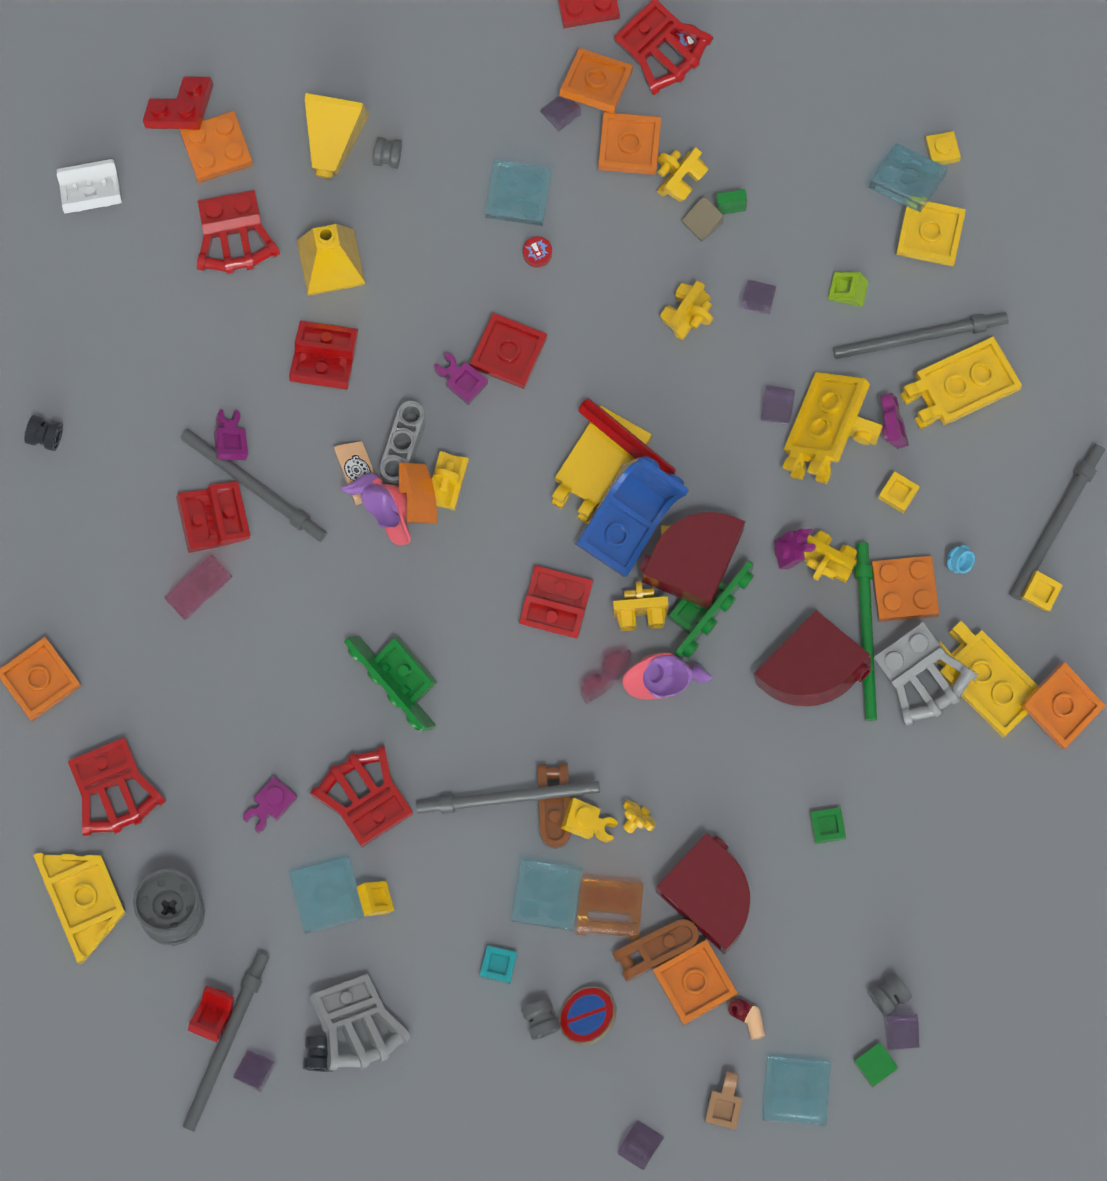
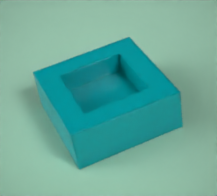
M487 945L480 977L510 984L518 953Z

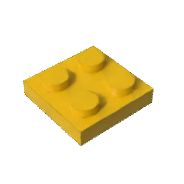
M909 197L896 255L954 267L966 209Z

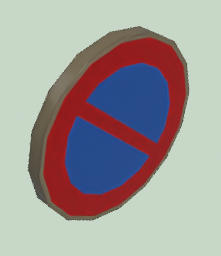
M596 986L584 987L574 992L564 1002L560 1011L559 1024L562 1034L571 1043L581 1046L594 1044L604 1038L612 1029L616 1019L617 1006L613 996L604 988Z

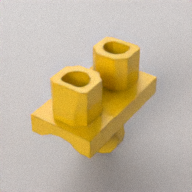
M695 147L691 152H687L679 163L677 162L681 157L679 151L674 150L671 155L661 153L658 157V162L662 167L657 173L661 177H665L668 172L670 174L656 192L662 197L669 194L679 202L685 200L692 191V188L682 180L685 174H688L697 182L709 170L699 158L702 152Z
M696 281L693 286L681 283L675 294L677 301L681 302L678 309L668 305L660 314L663 323L673 330L676 338L684 340L691 328L697 329L700 323L710 325L713 321V317L708 312L712 307V304L709 303L711 297L704 290L705 285L702 282Z
M443 451L439 452L432 477L437 506L451 510L456 509L469 458L454 456Z
M821 530L813 537L809 535L807 538L808 544H815L816 548L812 552H804V561L807 562V566L816 570L813 579L819 581L822 575H825L832 580L836 578L846 584L857 562L855 560L857 550L849 545H843L840 551L830 546L831 536Z
M635 581V590L624 591L625 600L613 601V618L617 617L620 631L635 630L637 627L636 616L647 615L648 628H664L665 616L668 613V596L655 597L654 588L642 589L641 581Z

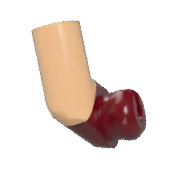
M744 999L731 1001L728 1006V1012L732 1017L747 1024L750 1039L766 1037L760 1009Z

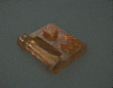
M582 878L577 935L586 936V933L629 936V940H638L643 883ZM588 912L631 915V924L587 920Z

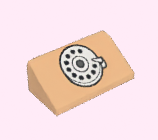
M362 441L334 447L336 458L347 485L363 474H375ZM361 494L352 495L355 506L362 504Z

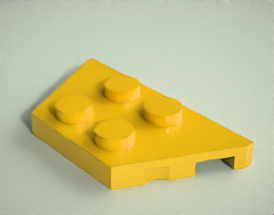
M33 854L76 961L80 965L86 961L126 914L101 855Z

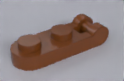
M568 763L559 764V767H546V764L537 765L538 787H546L547 779H559V785L569 784ZM569 796L539 800L540 836L542 842L549 848H562L570 840L571 832L561 829Z
M685 919L677 920L616 950L612 955L616 962H620L624 970L622 975L625 981L628 982L694 947L698 942L699 932L693 922ZM639 952L643 962L635 965L631 955Z

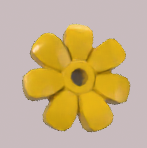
M630 800L624 802L622 806L626 809L624 815L628 820L623 824V828L628 833L632 834L637 827L640 829L645 827L648 831H652L656 827L654 819L649 816L651 812L645 806L640 809V805Z

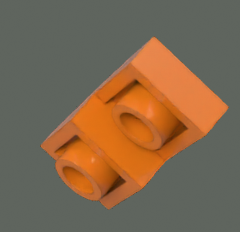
M399 463V493H407V523L436 524L437 505L435 491L426 464Z

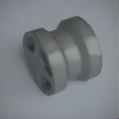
M378 137L375 146L374 165L389 164L391 168L398 169L402 151V140L395 139L391 142L383 137Z

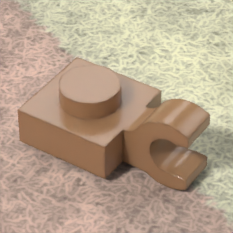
M726 1072L722 1092L712 1091L705 1123L736 1130L743 1098L734 1096L739 1074Z

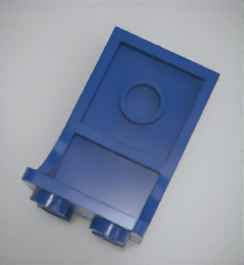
M638 457L622 465L575 545L622 577L628 576L667 511L678 499L686 496L689 491L684 486V481L674 474H666L659 469L660 465L649 457Z

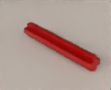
M587 398L581 403L578 410L579 413L635 459L638 457H649L655 460L660 465L659 469L666 474L675 475L676 470L673 466L595 402Z

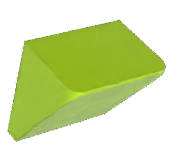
M834 272L828 299L834 302L863 307L868 280L860 272Z

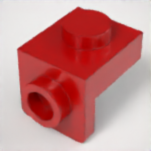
M205 986L202 1000L189 1022L188 1031L217 1042L231 1016L234 997L222 989Z

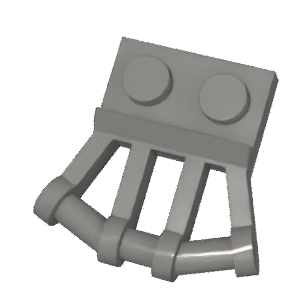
M925 622L919 624L874 657L897 689L906 726L914 724L915 720L932 716L939 717L943 714L942 710L951 703L955 705L961 701L960 697L970 681H975L979 675L947 654ZM939 659L961 673L952 687L935 664ZM927 668L945 692L936 700L917 676ZM911 681L927 705L911 709L905 688L907 682Z
M368 974L313 993L310 997V1001L323 1026L322 1030L327 1034L328 1070L337 1071L338 1067L365 1069L369 1067V1063L374 1061L383 1062L388 1060L389 1055L400 1044L405 1045L411 1039L409 1032L384 1008ZM372 1017H376L392 1033V1036L385 1042H383ZM362 1023L373 1049L364 1050L353 1024ZM337 1030H342L353 1055H338Z

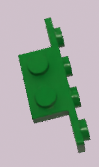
M748 560L728 586L721 582L709 610L682 599L671 612L669 619L689 634L675 652V655L680 660L684 656L689 659L699 646L696 641L703 633L707 636L718 622L715 620L716 616L721 610L726 613L736 600L733 596L739 588L744 590L752 581L754 575L751 572L754 564Z
M359 636L348 637L344 641L349 648L348 653L350 656L365 666L368 670L369 678L384 688L388 693V700L394 706L402 709L407 715V722L414 729L423 732L432 730L436 726L419 706L418 702L438 682L399 638H394L377 656Z

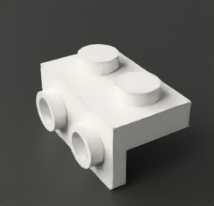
M113 159L56 170L64 214L122 203L119 179Z

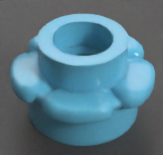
M967 545L956 546L950 550L947 556V567L949 570H953L954 573H967L975 562V555Z

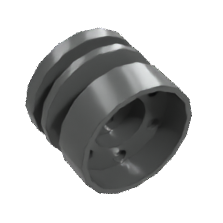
M172 869L154 871L143 878L135 889L133 898L135 915L144 931L152 940L162 945L175 946L186 943L197 935L203 925L205 909L196 886L187 875ZM166 909H176L177 912L174 915L171 913L167 914Z

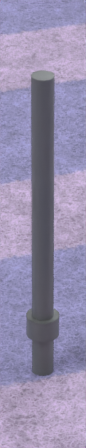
M1006 312L985 317L983 314L971 316L970 320L835 347L833 352L835 359L971 331L974 334L985 332L986 328L1008 324L1009 320Z
M186 429L181 435L183 441L290 520V524L299 531L303 529L319 542L326 537L327 532L310 520V516L304 511L293 508L230 460H216L215 449L190 430Z
M1094 444L1085 462H1081L1077 468L1074 482L1011 591L1010 596L1012 598L1021 600V596L1033 572L1037 571L1086 483L1091 482L1096 473L1095 467L1105 451L1102 446Z
M599 781L459 797H454L453 794L441 795L440 799L416 801V810L418 814L436 811L446 814L455 813V809L600 793Z
M258 952L249 974L244 975L240 985L243 988L183 1124L185 1129L195 1131L254 992L258 993L262 981L260 978L269 959V956Z

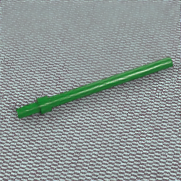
M859 542L856 544L857 566L854 568L855 580H858L861 647L870 654L872 664L871 672L863 680L865 721H876L877 707L870 580L873 579V567L869 565L868 543Z

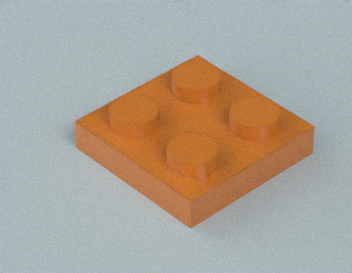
M579 48L560 88L559 96L614 114L632 75L634 65Z
M235 111L202 121L200 130L179 129L198 184L253 166Z
M604 112L598 170L656 175L661 117Z
M932 556L872 561L878 622L939 616Z
M46 637L0 668V680L31 722L81 687L79 681Z
M1061 662L1020 706L1061 749H1066L1106 705L1066 662Z
M707 940L652 971L683 1026L738 995Z

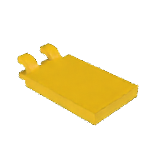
M993 336L918 371L915 375L917 382L904 386V392L900 394V397L905 405L917 400L921 396L924 399L928 408L917 413L918 417L914 419L919 430L938 419L941 420L943 426L1021 390L1022 384Z
M815 372L784 447L789 456L784 461L782 468L792 471L790 476L793 479L803 480L806 472L805 462H811L807 472L816 475L815 480L817 482L828 483L831 475L830 463L831 461L839 462L869 389L870 383L865 378Z
M600 406L643 443L649 444L652 434ZM590 422L555 477V482L560 485L552 495V504L562 509L571 493L585 500L578 509L579 515L577 518L587 524L622 465L635 458Z
M960 621L948 634L961 645L951 654L940 641L939 643L947 654L979 674L975 681H970L961 697L1004 738L1028 714L1020 705L1038 685L982 630L975 636ZM939 659L937 663L944 667L941 673L952 687L961 673Z

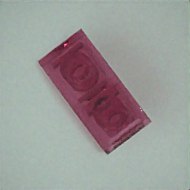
M211 555L184 578L164 599L186 620L206 600L213 597L233 576Z
M630 649L625 652L617 650L605 657L606 661L602 662V672L604 675L595 674L583 682L584 685L581 686L580 694L585 704L604 694L622 677L632 661Z

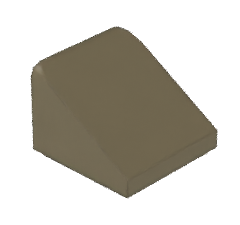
M704 196L682 219V223L702 242L723 224L724 216Z

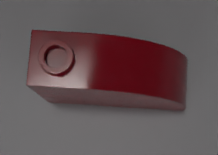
M717 512L697 513L680 519L662 534L651 556L645 555L639 571L643 572L642 583L709 610L742 536L746 521Z
M816 610L754 673L755 682L769 696L785 704L817 706L840 697L857 681L862 682L871 672V656Z
M706 833L656 887V893L685 920L693 922L698 931L725 955L738 940L745 927L750 909V890L741 866L726 851L728 849L726 843L715 835L712 838Z

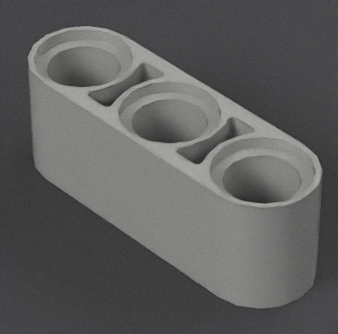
M416 401L404 402L397 411L380 463L381 479L385 484L399 486V475L397 477H390L386 474L387 471L391 468L399 469V463L414 462L425 428L424 409ZM408 414L419 416V419L412 423L404 420ZM402 440L410 443V446L404 450L396 448L395 445Z

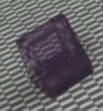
M558 96L543 107L540 112L560 132L581 115V107L573 100Z
M748 280L741 308L770 314L777 286Z
M766 386L761 421L790 425L795 390Z
M918 1014L886 1016L885 1028L888 1050L920 1047Z
M247 1050L233 1078L261 1092L276 1064L264 1056Z
M637 1120L623 1141L618 1154L644 1170L664 1137Z

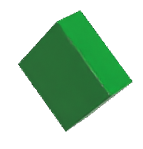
M745 189L716 194L715 207L723 215L746 211L747 196Z
M841 807L810 812L815 844L846 839Z
M880 1042L854 1061L872 1088L898 1070V1066Z

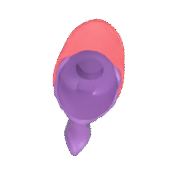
M374 473L363 474L351 484L341 486L344 493L350 495L361 494L365 509L377 519L380 527L385 528L389 539L394 544L406 545L410 543L411 537L407 527V493H399V486L385 484Z
M655 653L643 657L640 662L630 667L623 676L622 684L627 693L635 698L661 699L681 693L692 680H696L697 683H706L712 679V676L700 663L692 662L686 664L674 654Z

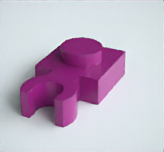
M445 353L444 359L450 363V366L448 368H441L438 364H435L434 370L438 376L448 377L449 380L446 382V387L469 405L488 385V380L467 362L458 367L454 356L450 353Z
M892 393L880 396L885 412L883 414L885 424L882 426L885 440L897 449L909 446L903 418L899 413L897 397H893Z
M219 410L216 416V424L219 427L214 431L216 460H246L248 456L246 430L244 428H237L240 421L238 410H234L232 420H227L224 417L223 410Z
M812 529L789 531L774 540V552L779 569L794 567L805 560L804 552L815 550V544H808L807 542L808 536L813 533Z
M274 776L253 798L259 806L246 811L243 820L247 823L252 817H259L260 823L254 829L257 833H260L266 828L267 818L270 815L277 821L298 798Z

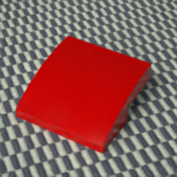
M300 321L289 381L348 390L358 329Z
M238 481L212 484L204 490L177 494L176 500L188 553L213 549L250 539L251 536Z
M535 565L519 624L578 639L594 580Z

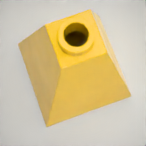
M305 93L304 99L312 168L316 171L315 176L332 179L333 174L338 175L368 120L369 111L360 102Z
M332 224L312 228L297 240L308 296L365 285L354 229Z

